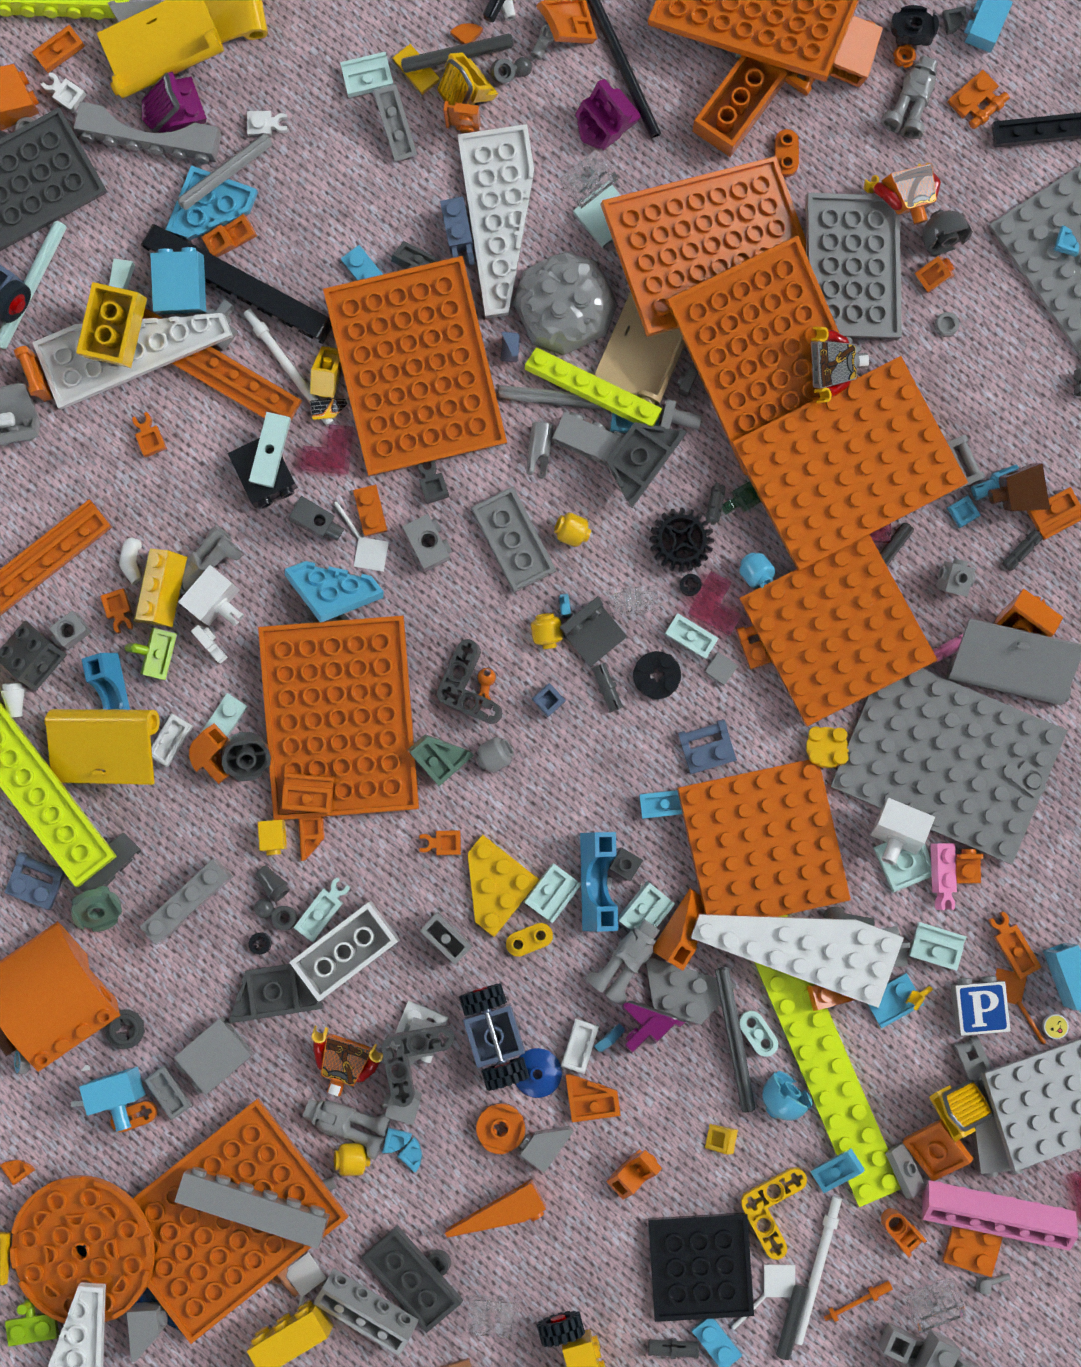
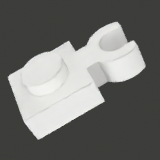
M49 73L54 83L46 85L42 82V87L46 92L53 94L52 98L54 101L74 113L79 103L86 97L85 91L66 78L61 84L54 73Z
M247 111L248 137H260L262 134L272 136V130H276L279 133H287V126L279 125L280 121L288 120L287 114L280 113L272 117L271 111Z
M197 625L191 630L217 662L221 664L228 658L214 642V639L217 637L208 627L203 629Z

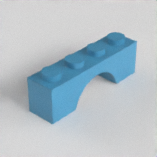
M98 653L82 658L86 682L98 692L103 709L130 710L119 654Z
M616 832L580 833L582 931H618V906L612 901L607 886L609 866L612 860L617 857Z

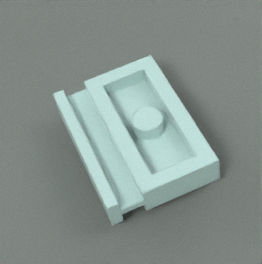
M386 52L340 62L349 98L372 93L373 90L393 84Z
M552 862L526 897L524 903L553 923L579 889L581 883Z
M646 881L618 916V920L630 930H634L635 926L639 927L644 919L657 927L675 903Z
M918 922L908 956L957 971L964 948L963 945L967 937Z

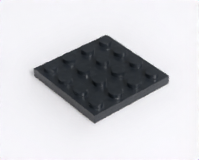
M745 1212L648 1218L655 1322L754 1316L748 1215Z

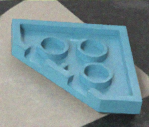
M191 166L179 197L211 172ZM227 179L187 210H184L177 200L166 230L190 241L210 232L219 225L223 226L232 222L242 214L245 216L250 214L258 191L253 187Z
M308 561L285 569V577L320 623L380 600L384 595V591L370 575L362 574L359 577L348 574V570L329 566L328 569L315 567V563Z

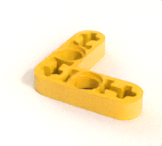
M791 1167L746 1191L741 1197L740 1203L745 1214L748 1215L750 1224L766 1254L774 1260L782 1259L786 1255L787 1244L768 1208L801 1191L806 1186V1174L798 1167ZM792 1173H795L797 1176L801 1175L802 1177L799 1179L800 1184L795 1185L794 1182L788 1184L787 1187L790 1190L785 1192V1188L779 1180L784 1178L786 1183L792 1179ZM771 1184H777L780 1187V1194L777 1197L767 1195V1188ZM762 1190L768 1202L764 1204L761 1199L756 1202L757 1207L755 1209H752L751 1206L746 1207L748 1203L747 1198L751 1196L753 1199L761 1197L758 1191ZM762 1218H767L771 1223L767 1231H760L757 1228V1222ZM772 1235L777 1244L782 1243V1246L779 1247L780 1252L777 1254L775 1251L770 1252L769 1249L772 1248L769 1239L767 1238L763 1241L762 1238Z

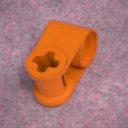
M889 1208L882 1213L881 1224L909 1258L912 1256L911 1252L921 1243L925 1244L927 1242L915 1226L910 1224L897 1209ZM893 1217H899L898 1224L894 1227H889V1221Z

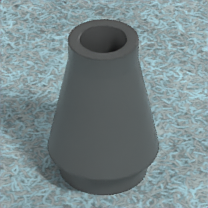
M267 865L261 867L255 873L268 898L274 902L282 899L290 891L287 887L288 883L274 873Z

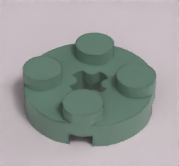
M99 886L96 889L85 891L72 899V920L78 928L83 930L84 927L92 928V932L107 930L118 922V917L122 913L119 897L106 886ZM96 908H100V909H101L100 912H96L95 910H94V911H91V910L96 909Z

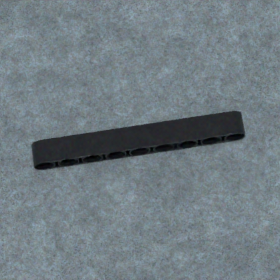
M152 224L141 243L144 249L147 251L152 250L158 253V249H172L173 252H182L181 248H196V251L204 255L205 282L209 284L211 282L217 285L216 288L229 295L231 293L236 295L237 299L250 306L252 304L258 307L257 310L270 317L272 315L277 317L278 321L291 328L293 326L296 327L298 332L311 339L313 337L318 339V342L321 344L324 343L332 329L330 318L160 226Z

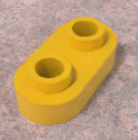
M545 923L534 924L512 933L507 938L506 948L513 956L520 957L548 946L553 939V931ZM538 931L545 932L546 937L543 940L537 939L536 933ZM521 940L523 947L516 949L513 945L514 941Z

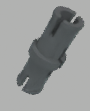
M606 663L591 668L600 687L598 689L599 693L603 694L609 713L614 712L616 708L617 710L623 708L624 706L615 688L617 684L612 681Z
M671 1338V1341L649 1339L648 1356H670L671 1359H676V1357L698 1359L699 1341H677L676 1338Z

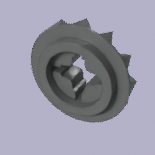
M130 1009L119 1010L121 1016L106 1025L105 1032L107 1039L113 1046L120 1049H129L136 1046L142 1040L145 1033L144 1020L139 1016V1013ZM123 1022L126 1025L134 1024L135 1026L129 1030V1037L126 1033H116V1031L123 1027Z

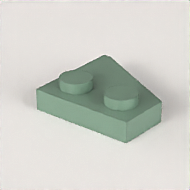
M427 734L422 736L407 750L438 786L442 785L474 756L469 750Z

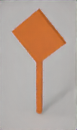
M997 968L995 976L997 980L1005 981L1007 1002L1018 1005L1041 1044H1045V1039L1022 1004L1027 976L1020 980L1015 972Z

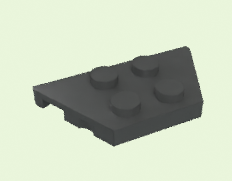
M634 422L607 459L606 463L631 508L634 507L687 433L685 430L679 429L678 431L666 429L662 426H648L647 424Z
M291 964L246 970L240 991H238L235 1000L236 1003L232 1015L229 1018V1023L323 1009L324 1004L322 1001H317Z

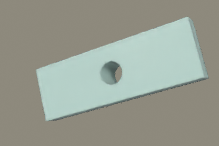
M266 412L249 478L250 483L274 488L291 422L290 417ZM269 448H274L273 453H267V450Z

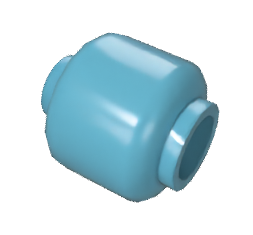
M750 553L742 559L739 572L751 588H763L764 585L773 581L775 567L764 554Z

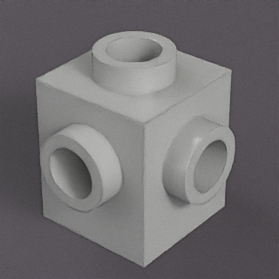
M955 558L953 563L944 561L943 566L940 567L938 572L939 582L937 589L968 597L970 587L975 582V569L967 567V561Z

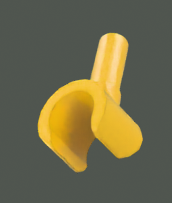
M928 986L921 992L913 990L905 1003L910 1002L914 1004L915 1007L913 1009L918 1010L925 1000V996L932 992V987Z

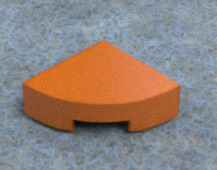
M464 23L453 28L450 31V35L460 43L466 44L474 42L483 32V28L476 24Z
M9 1160L0 1165L13 1186L35 1171L32 1165L27 1162L25 1163L23 1160Z

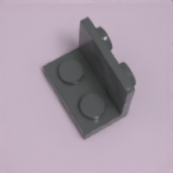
M598 596L560 626L563 635L589 666L595 664L626 638V634L603 608L604 603Z
M24 621L0 648V663L18 681L37 691L67 654L48 641L28 621Z

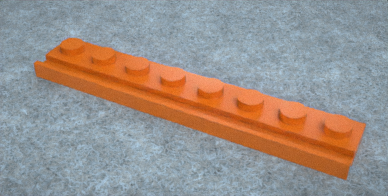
M145 308L143 319H163ZM211 346L172 363L265 418L266 412L290 417L292 420L303 401Z
M90 499L0 569V616L112 528V525Z

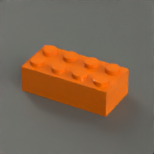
M742 55L695 118L692 132L731 157L784 85L787 71Z

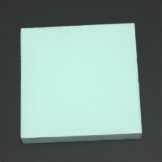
M610 182L573 210V214L602 248L612 242L613 239L600 204L602 200L621 196Z
M887 842L873 847L892 893L932 877L931 857L925 844L917 854L901 849L896 865H890L881 860L888 844Z

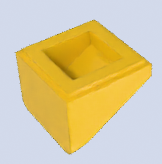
M709 1124L705 1148L726 1155L734 1154L738 1129Z

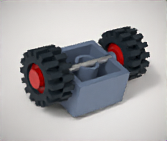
M502 984L482 987L459 996L464 1016H467L464 1017L463 1022L477 1068L497 1062V1064L481 1070L486 1089L488 1091L501 1089L528 1079L529 1074L523 1057L514 1058L509 1061L506 1060L525 1054V1047L512 1004L503 1005L507 1001Z

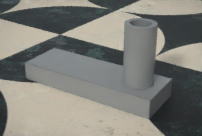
M396 83L373 90L394 161L417 155Z
M667 399L660 426L670 429L671 423L699 429L701 415L675 409L676 401Z

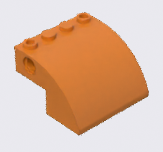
M58 921L0 960V1028L21 1055L38 1072L121 1016L115 996L90 970L88 955Z

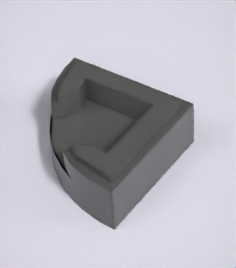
M966 6L942 12L946 35L956 32L961 27L966 16Z

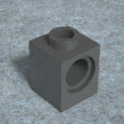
M621 847L609 869L631 881L643 860Z

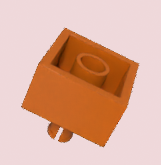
M1023 588L999 613L993 624L1052 637L1059 627L1063 616L1047 606L1044 599L1041 601L1040 596H1034Z

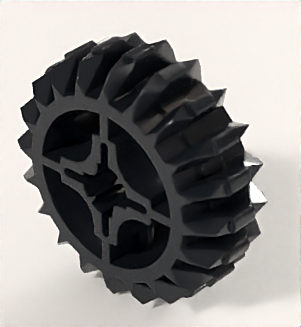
M680 508L679 515L676 514L675 509H671V517L663 513L662 519L664 522L656 519L655 524L659 528H651L650 532L657 536H651L649 542L657 544L651 546L650 550L653 552L659 551L654 556L655 560L661 557L664 558L661 563L662 567L667 562L671 563L670 571L674 570L675 565H679L678 571L682 573L684 565H686L687 570L690 572L693 570L692 563L699 568L702 565L699 558L707 561L708 556L704 552L711 553L713 550L712 547L706 545L714 543V538L707 537L713 533V529L705 530L704 528L707 527L709 522L704 521L700 523L699 521L702 518L700 513L696 518L692 517L693 509H690L688 515H685L684 508ZM676 522L689 523V525H687V527L682 530H678L674 527L671 528L669 526ZM695 528L701 537L700 549L695 546L696 543L691 539V534ZM663 531L668 534V537L673 542L668 552L662 543ZM687 531H689L687 533L685 540L688 543L686 544L683 542L681 543V545L679 544L676 549H674L677 545L678 540L677 538H675V536L681 538L683 535L686 534ZM680 550H686L694 554L688 558L674 557Z

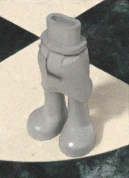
M921 56L918 63H915L913 68L907 72L903 80V89L894 110H889L882 116L881 124L887 130L897 133L901 128L909 103H914L908 119L902 128L901 135L910 139H919L923 136L925 127L920 122L924 107L928 106L929 98L935 86L937 74L935 69L938 64L936 60L927 56Z
M215 525L212 527L197 551H193L189 558H187L179 597L190 589L209 565L214 568L226 557L239 560L243 556L241 550L231 542V537L220 526Z
M644 919L639 927L635 926L634 930L632 929L621 940L617 948L611 953L613 956L600 972H590L585 979L595 989L603 993L620 965L624 962L625 968L605 992L609 999L619 1005H623L627 999L625 989L633 975L638 972L640 966L649 960L653 953V945L656 943L654 938L660 930Z
M309 1099L303 1118L311 1120L312 1125H316L320 1132L326 1135H336L345 1140L349 1139L362 1144L366 1148L367 1157L376 1160L384 1141L383 1137L386 1135L391 1122L390 1118L385 1117V1113L379 1117H374L356 1112L357 1109L337 1102L324 1101L322 1099L320 1102ZM351 1122L371 1129L378 1135L354 1129L351 1127Z

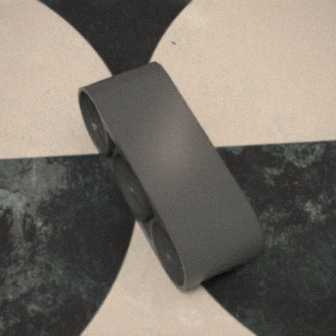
M125 833L120 834L109 845L117 857L78 888L85 892L96 889L99 886L107 887L116 878L114 875L118 871L121 872L133 860L132 857L136 853L139 854L141 852V849Z

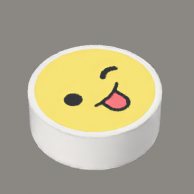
M1049 1014L1042 1022V1029L1048 1037L1061 1039L1067 1034L1069 1025L1063 1016Z

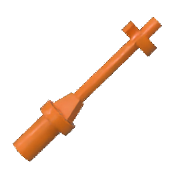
M889 1280L874 1288L872 1286L868 1287V1294L835 1311L833 1307L829 1308L830 1314L824 1316L825 1321L833 1318L834 1322L839 1320L837 1315L871 1298L874 1302L878 1301V1297L893 1290Z

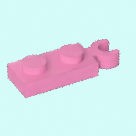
M955 843L930 844L932 893H937L935 909L954 910L955 901L952 897V892H957Z

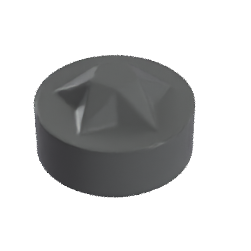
M436 1249L427 1256V1259L442 1276L450 1269L451 1259L445 1251Z

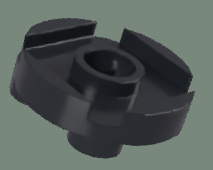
M908 5L902 7L899 13L896 14L895 12L893 14L890 29L896 37V43L899 45L929 46L937 35L939 19L935 13H933V16L927 13V8L923 6Z
M653 651L643 655L637 661L633 670V681L637 690L644 696L654 700L669 697L678 688L681 681V669L672 655L661 651ZM654 668L664 673V676L660 678V682H656L655 678L650 677V674L654 673Z

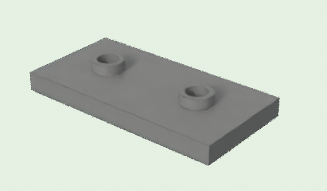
M514 487L471 507L514 593L557 572Z

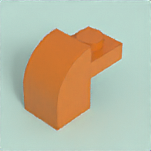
M214 723L193 740L189 748V759L196 772L204 768L209 776L220 784L230 776L229 773L227 774L224 771L221 761L222 754L220 753L226 740L229 738Z
M639 1149L616 1169L606 1182L624 1200L633 1195L646 1180L656 1176L662 1167L657 1163L656 1158L646 1150L641 1151Z

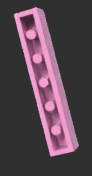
M930 1180L922 1195L923 1220L1069 1251L1078 1238L1076 1211L1062 1207H1053L1038 1202L1020 1200L1014 1197L996 1195L990 1192H982Z

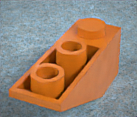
M691 888L688 890L653 946L654 953L682 971L697 948L698 941L692 939L691 935L699 914H704L700 894Z

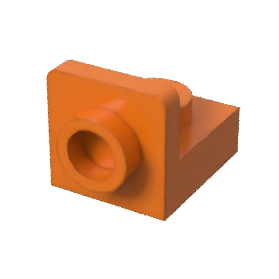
M937 256L918 270L915 275L926 291L930 293L946 280L952 279L955 276L952 272L955 267L947 257L943 259V257Z
M961 849V854H956L957 883H981V859H983V854H976V849Z

